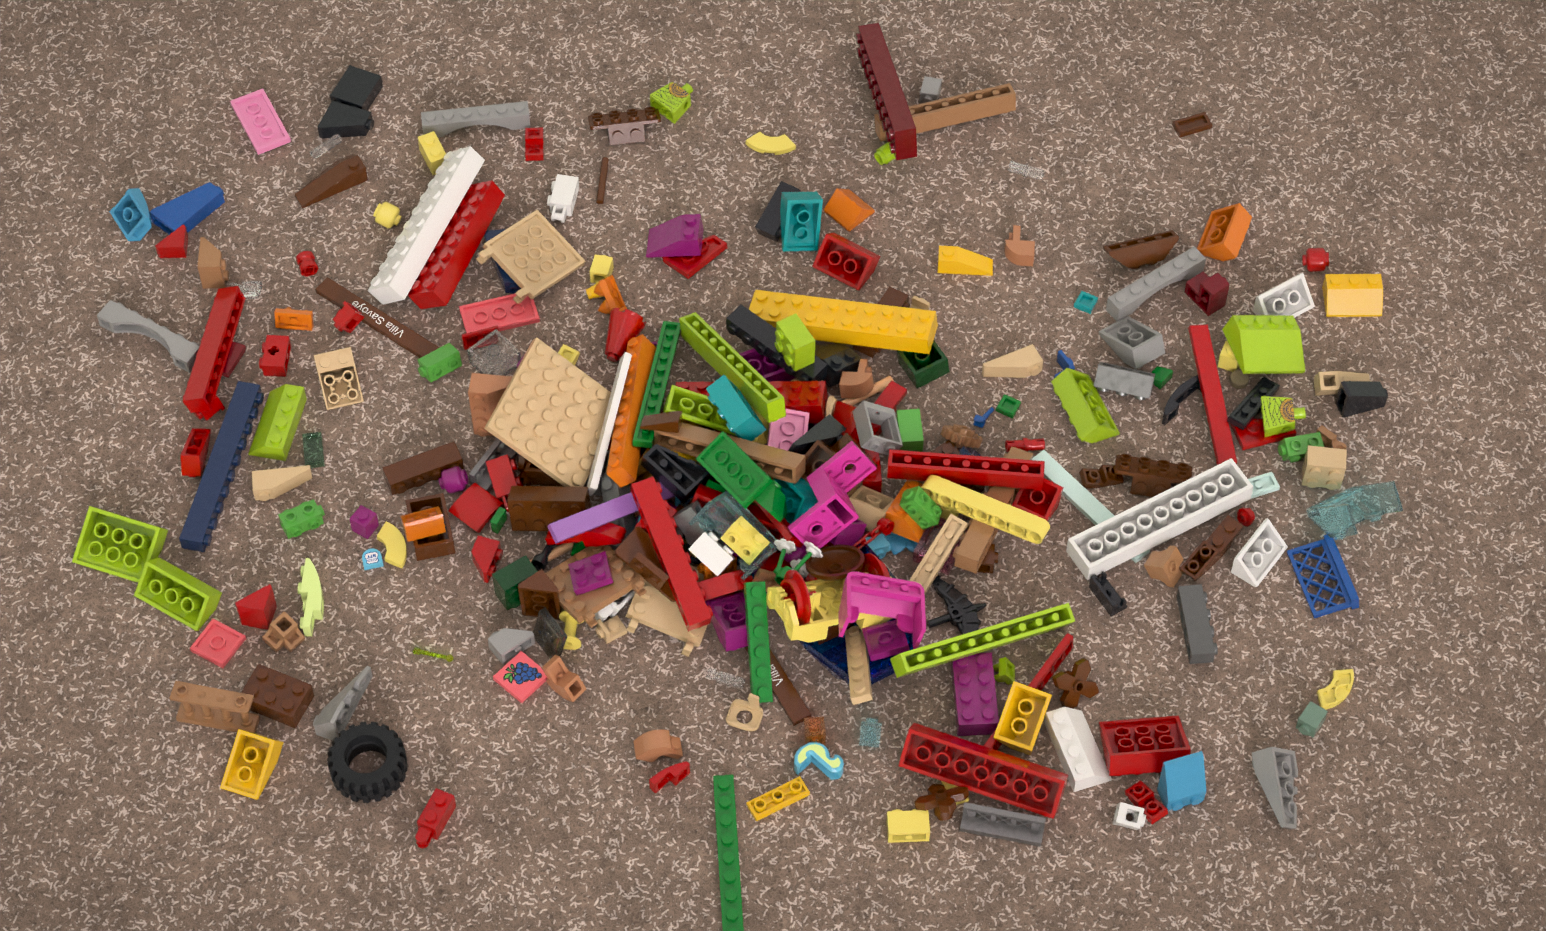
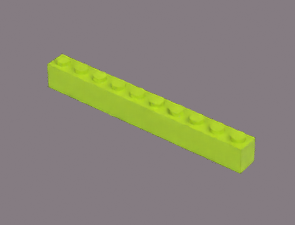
M696 312L679 318L682 338L721 376L725 375L735 384L756 411L769 423L786 417L784 397Z
M1069 603L906 651L892 657L890 660L898 678L1063 628L1075 622V618Z

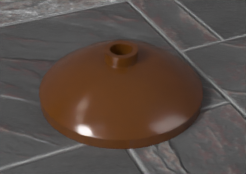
M842 544L829 545L820 548L823 555L822 558L811 556L805 562L807 572L817 579L840 581L846 579L850 572H859L865 564V556L860 549L854 546Z

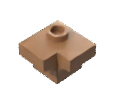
M1170 545L1164 551H1152L1144 567L1152 579H1158L1168 587L1174 588L1183 574L1179 566L1184 559L1177 546Z
M284 611L270 623V627L262 636V640L276 653L283 646L289 652H292L305 640V636L300 632L298 624Z

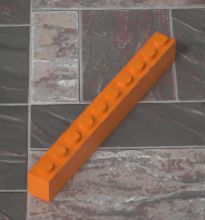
M643 334L631 338L627 344L626 352L630 353L632 357L614 423L606 472L620 488L636 481L641 447L633 446V437L656 347Z

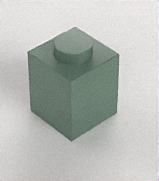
M1310 701L1298 718L1296 728L1303 735H1309L1313 738L1324 723L1328 711Z

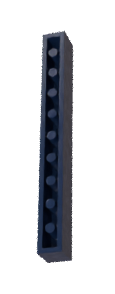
M238 381L179 537L183 549L205 552L206 547L211 544V533L217 527L218 514L222 513L224 498H227L229 495V484L234 481L235 468L240 465L241 452L246 449L247 445L246 438L252 432L253 419L257 418L258 406L262 404L264 399V393H262L261 387L258 384Z

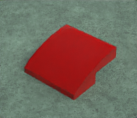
M473 483L454 502L448 511L480 533L489 519L493 518L498 508L504 506V503L477 483Z

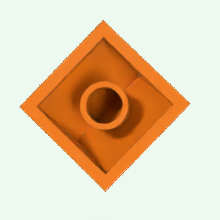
M840 188L835 190L824 208V212L848 232L875 212L873 208L851 190Z
M438 506L400 516L408 542L446 532L443 514Z

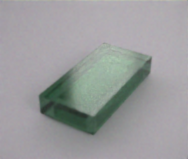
M322 433L302 434L305 466L310 465V468L324 467Z

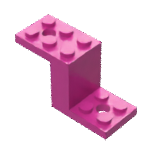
M853 441L848 443L807 477L818 503L788 526L789 530L803 544L805 541L811 542L820 549L859 518L847 492L877 468ZM848 464H854L852 469L845 470ZM815 525H820L817 531H811Z

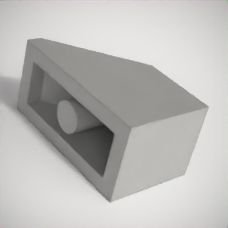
M503 628L492 633L488 638L489 649L502 664L514 658L520 651L523 652L535 644L534 633L527 630Z

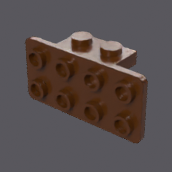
M646 107L644 110L628 109L626 112L593 113L588 116L590 130L608 129L609 144L618 145L645 142L644 124L660 123L661 117L658 109Z
M1129 454L1116 455L1114 473L1133 476L1130 494L1154 497L1170 489L1171 483L1180 484L1191 479L1192 467L1186 463L1176 464L1170 463L1167 460L1157 461L1151 460L1148 457L1138 458L1132 457Z
M635 527L615 550V555L640 574L671 602H676L667 582L669 576L663 572L648 533L641 527Z

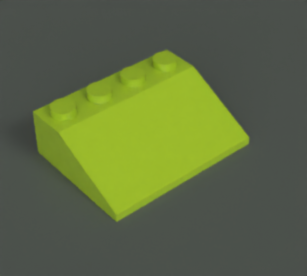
M1232 315L1223 327V333L1243 374L1305 372L1301 331L1294 316Z
M89 506L72 562L139 583L146 561L158 558L162 551L168 529Z

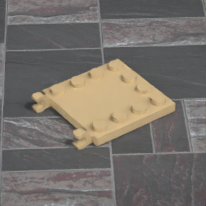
M535 210L484 243L483 248L485 250H482L478 254L479 257L476 258L482 265L492 257L521 288L515 293L516 296L513 298L517 304L521 303L527 296L531 300L582 267L586 262L538 210Z
M690 565L691 569H695L699 580L697 582L703 581L704 575L697 571V567ZM643 578V588L647 593L639 596L635 592L625 616L631 619L626 631L634 634L638 623L644 624L684 641L685 645L681 654L689 657L693 646H700L707 625L688 632L677 603L671 602Z

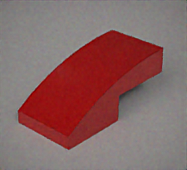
M543 127L525 128V161H543Z
M687 761L681 762L658 772L649 779L650 789L656 794L669 781L676 786L690 774V764Z

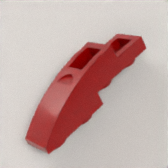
M607 523L556 543V545L571 542L578 543L580 541H583L585 547L617 545L622 542L626 529L613 523ZM549 531L545 540L547 545H553L555 541Z

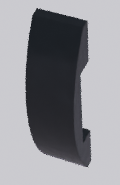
M1198 375L1185 381L1171 395L1165 406L1162 420L1163 425H1166L1178 415L1179 404L1195 390L1201 391Z

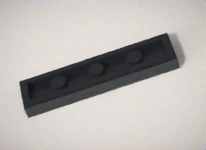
M1263 377L1229 415L1227 422L1244 430L1261 411V396L1273 397L1279 390L1280 385Z

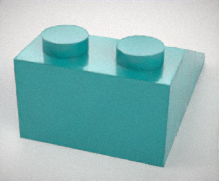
M817 191L782 192L780 216L783 252L818 251L823 199Z

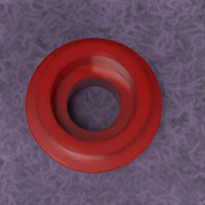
M1243 507L1238 510L1237 519L1243 526L1248 527L1254 522L1255 514L1250 508Z

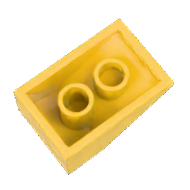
M238 729L220 788L258 800L278 762L284 742Z

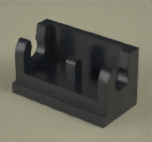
M1102 571L1099 578L1096 575L1090 577L1089 588L1108 614L1113 616L1127 608V601L1125 598L1121 599L1106 579L1107 574Z

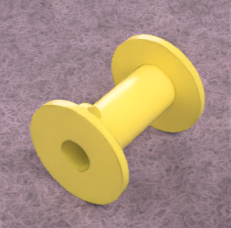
M564 610L559 614L560 620L565 622L564 636L562 638L561 636L558 637L555 643L562 649H579L581 641L575 636L577 624L581 623H578Z

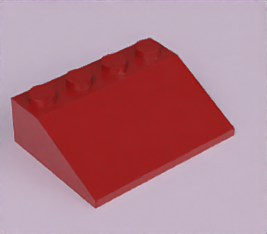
M1179 715L1099 722L1104 758L1109 776L1161 773L1163 762L1191 754V748Z

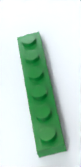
M765 581L744 583L751 693L759 696V703L773 702Z

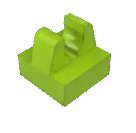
M1007 657L999 658V663L993 665L994 671L999 672L997 675H994L995 681L1005 682L1007 685L1013 684V681H1015V665Z

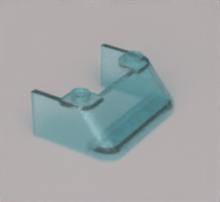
M1395 481L1345 489L1307 508L1306 511L1308 517L1330 538H1334V540H1340L1346 536L1358 534L1355 524L1370 519L1371 522L1382 519V515L1401 512L1403 508Z
M725 491L709 501L689 524L692 526L698 522L703 530H715L722 537L728 528L742 516L761 533L770 544L750 565L742 558L739 560L740 568L745 572L741 578L745 580L778 551L777 546L774 544V541L777 539L747 508H743L728 491Z

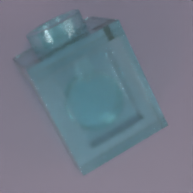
M866 718V721H862L859 746L879 748L882 723H878V719Z

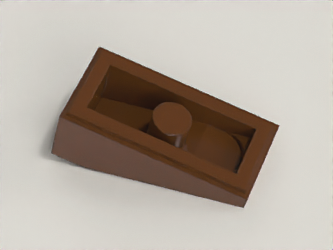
M682 411L646 415L642 420L640 429L679 433L682 424Z

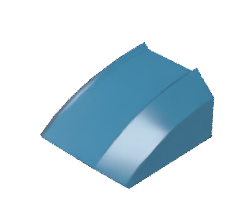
M139 188L128 189L116 206L109 211L128 241H140L152 228L151 215L146 200Z

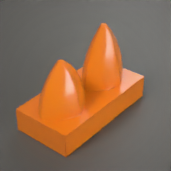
M613 275L598 281L599 283L596 285L594 293L606 298L601 303L598 309L599 312L610 314L612 308H620L619 311L627 309Z
M291 307L284 309L276 308L274 312L275 328L313 330V311L293 310Z

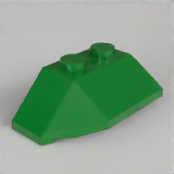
M773 479V482L755 500L775 519L781 522L788 514L786 496L780 491L782 487Z

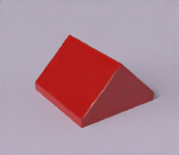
M1044 478L1042 490L1020 488L1012 506L1041 517L1048 522L1059 506L1064 487Z
M270 584L235 602L242 625L269 629L277 608Z

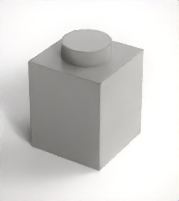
M924 76L919 103L939 100L942 79Z

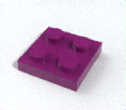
M605 551L568 564L576 596L614 583L608 556Z
M897 620L862 629L871 661L910 651L905 632L897 627Z

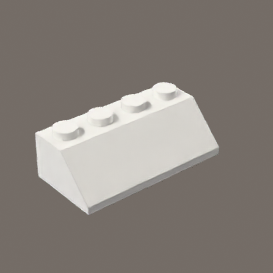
M1068 707L1046 712L1044 725L1063 769L1069 775L1068 780L1073 792L1112 781L1083 712Z

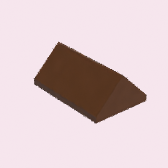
M542 569L519 583L518 591L523 616L560 620L561 606L558 588Z

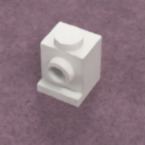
M1122 802L1118 803L1113 825L1134 830L1140 829V826L1143 827L1146 820V815L1143 814L1144 808ZM1127 814L1132 816V821L1126 819Z

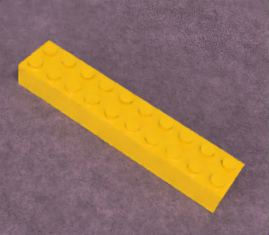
M755 290L749 307L751 312L775 328L776 322L797 314L817 341L930 354L938 327L936 311Z

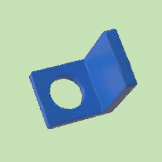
M1059 350L1057 362L1063 371L1066 368L1075 370L1071 358L1067 357L1062 350ZM1061 372L1055 374L1054 378L1057 377Z

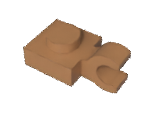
M1321 425L1316 432L1321 433L1324 447L1346 449L1347 446L1343 442L1336 439L1337 436L1326 427Z

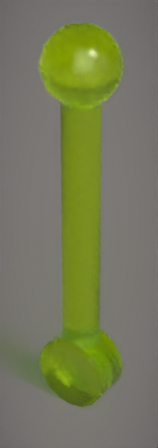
M417 647L413 649L414 654L442 658L448 662L453 661L454 658L451 654L442 655L424 651Z

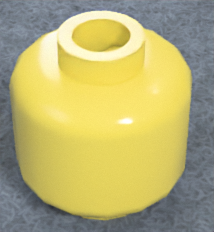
M388 202L379 203L373 214L375 222L386 228H392L393 225L397 226L402 218L399 215L400 209Z

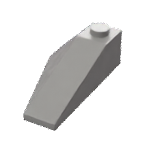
M366 666L322 709L320 715L315 717L313 726L316 735L332 741L335 737L339 738V733L345 730L373 677L371 667Z
M1269 747L1252 752V766L1281 828L1296 829L1297 805L1293 801V796L1298 791V788L1294 786V778L1298 777L1295 751Z

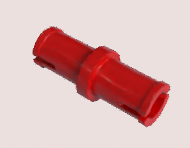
M1044 438L1006 440L1005 450L1006 453L1009 452L1011 447L1027 452L1045 450Z

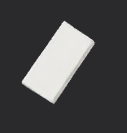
M1300 273L1256 296L1253 309L1255 315H1291L1295 318L1315 307L1304 274Z
M1268 518L1262 522L1234 558L1231 570L1232 574L1254 587L1261 583L1288 548Z

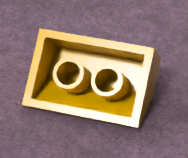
M1325 274L1322 288L1326 317L1382 316L1383 284L1381 274Z
M1013 681L993 738L1013 750L1031 755L1052 695Z

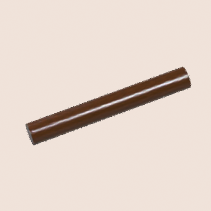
M603 157L601 161L597 204L604 203L609 159Z

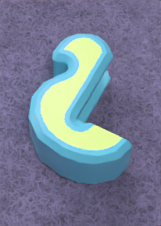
M809 742L803 745L794 756V771L797 775L811 762L831 780L839 779L843 775V759L837 754L830 758L827 747L819 742Z

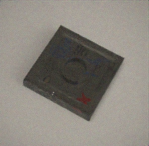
M543 608L539 611L533 630L534 638L550 659L554 655L561 658L567 634L549 611Z

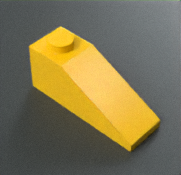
M939 245L937 273L993 276V259L958 246Z

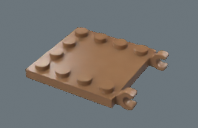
M609 545L586 547L546 572L547 576L558 588L560 606L578 623L585 621L591 628L598 624L594 619L595 613L631 590H634L639 596L647 593L643 588V577L615 555V551ZM605 551L608 556L614 583L576 596L568 564Z

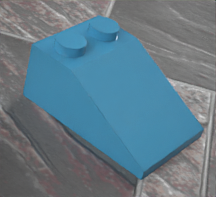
M1202 751L1163 762L1157 792L1168 811H1177L1189 804L1197 805L1204 800L1206 795L1204 754Z

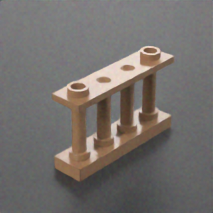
M175 681L169 697L172 701L181 702L176 716L177 721L233 732H238V729L255 733L260 720L259 714L249 713L254 695Z

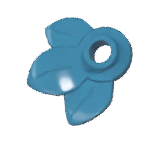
M892 532L889 535H884L890 543L893 555L900 553L905 548L913 553H916L919 543Z

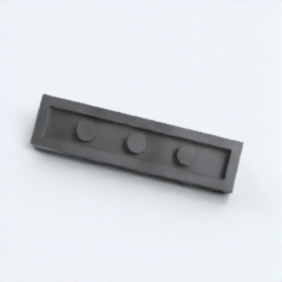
M496 438L469 473L470 484L477 483L489 492L493 485L486 461L508 455L513 459L518 453Z
M964 802L960 831L1041 847L1046 818Z

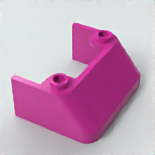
M855 571L848 573L844 582L838 612L839 637H843L849 623L857 621L859 613L895 618L897 620V627L901 631L912 634L913 649L918 648L926 631L925 591L923 586L917 582Z

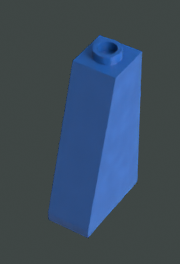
M208 182L149 211L152 223L168 235L181 225L186 226L188 233L225 202L224 192L219 186Z

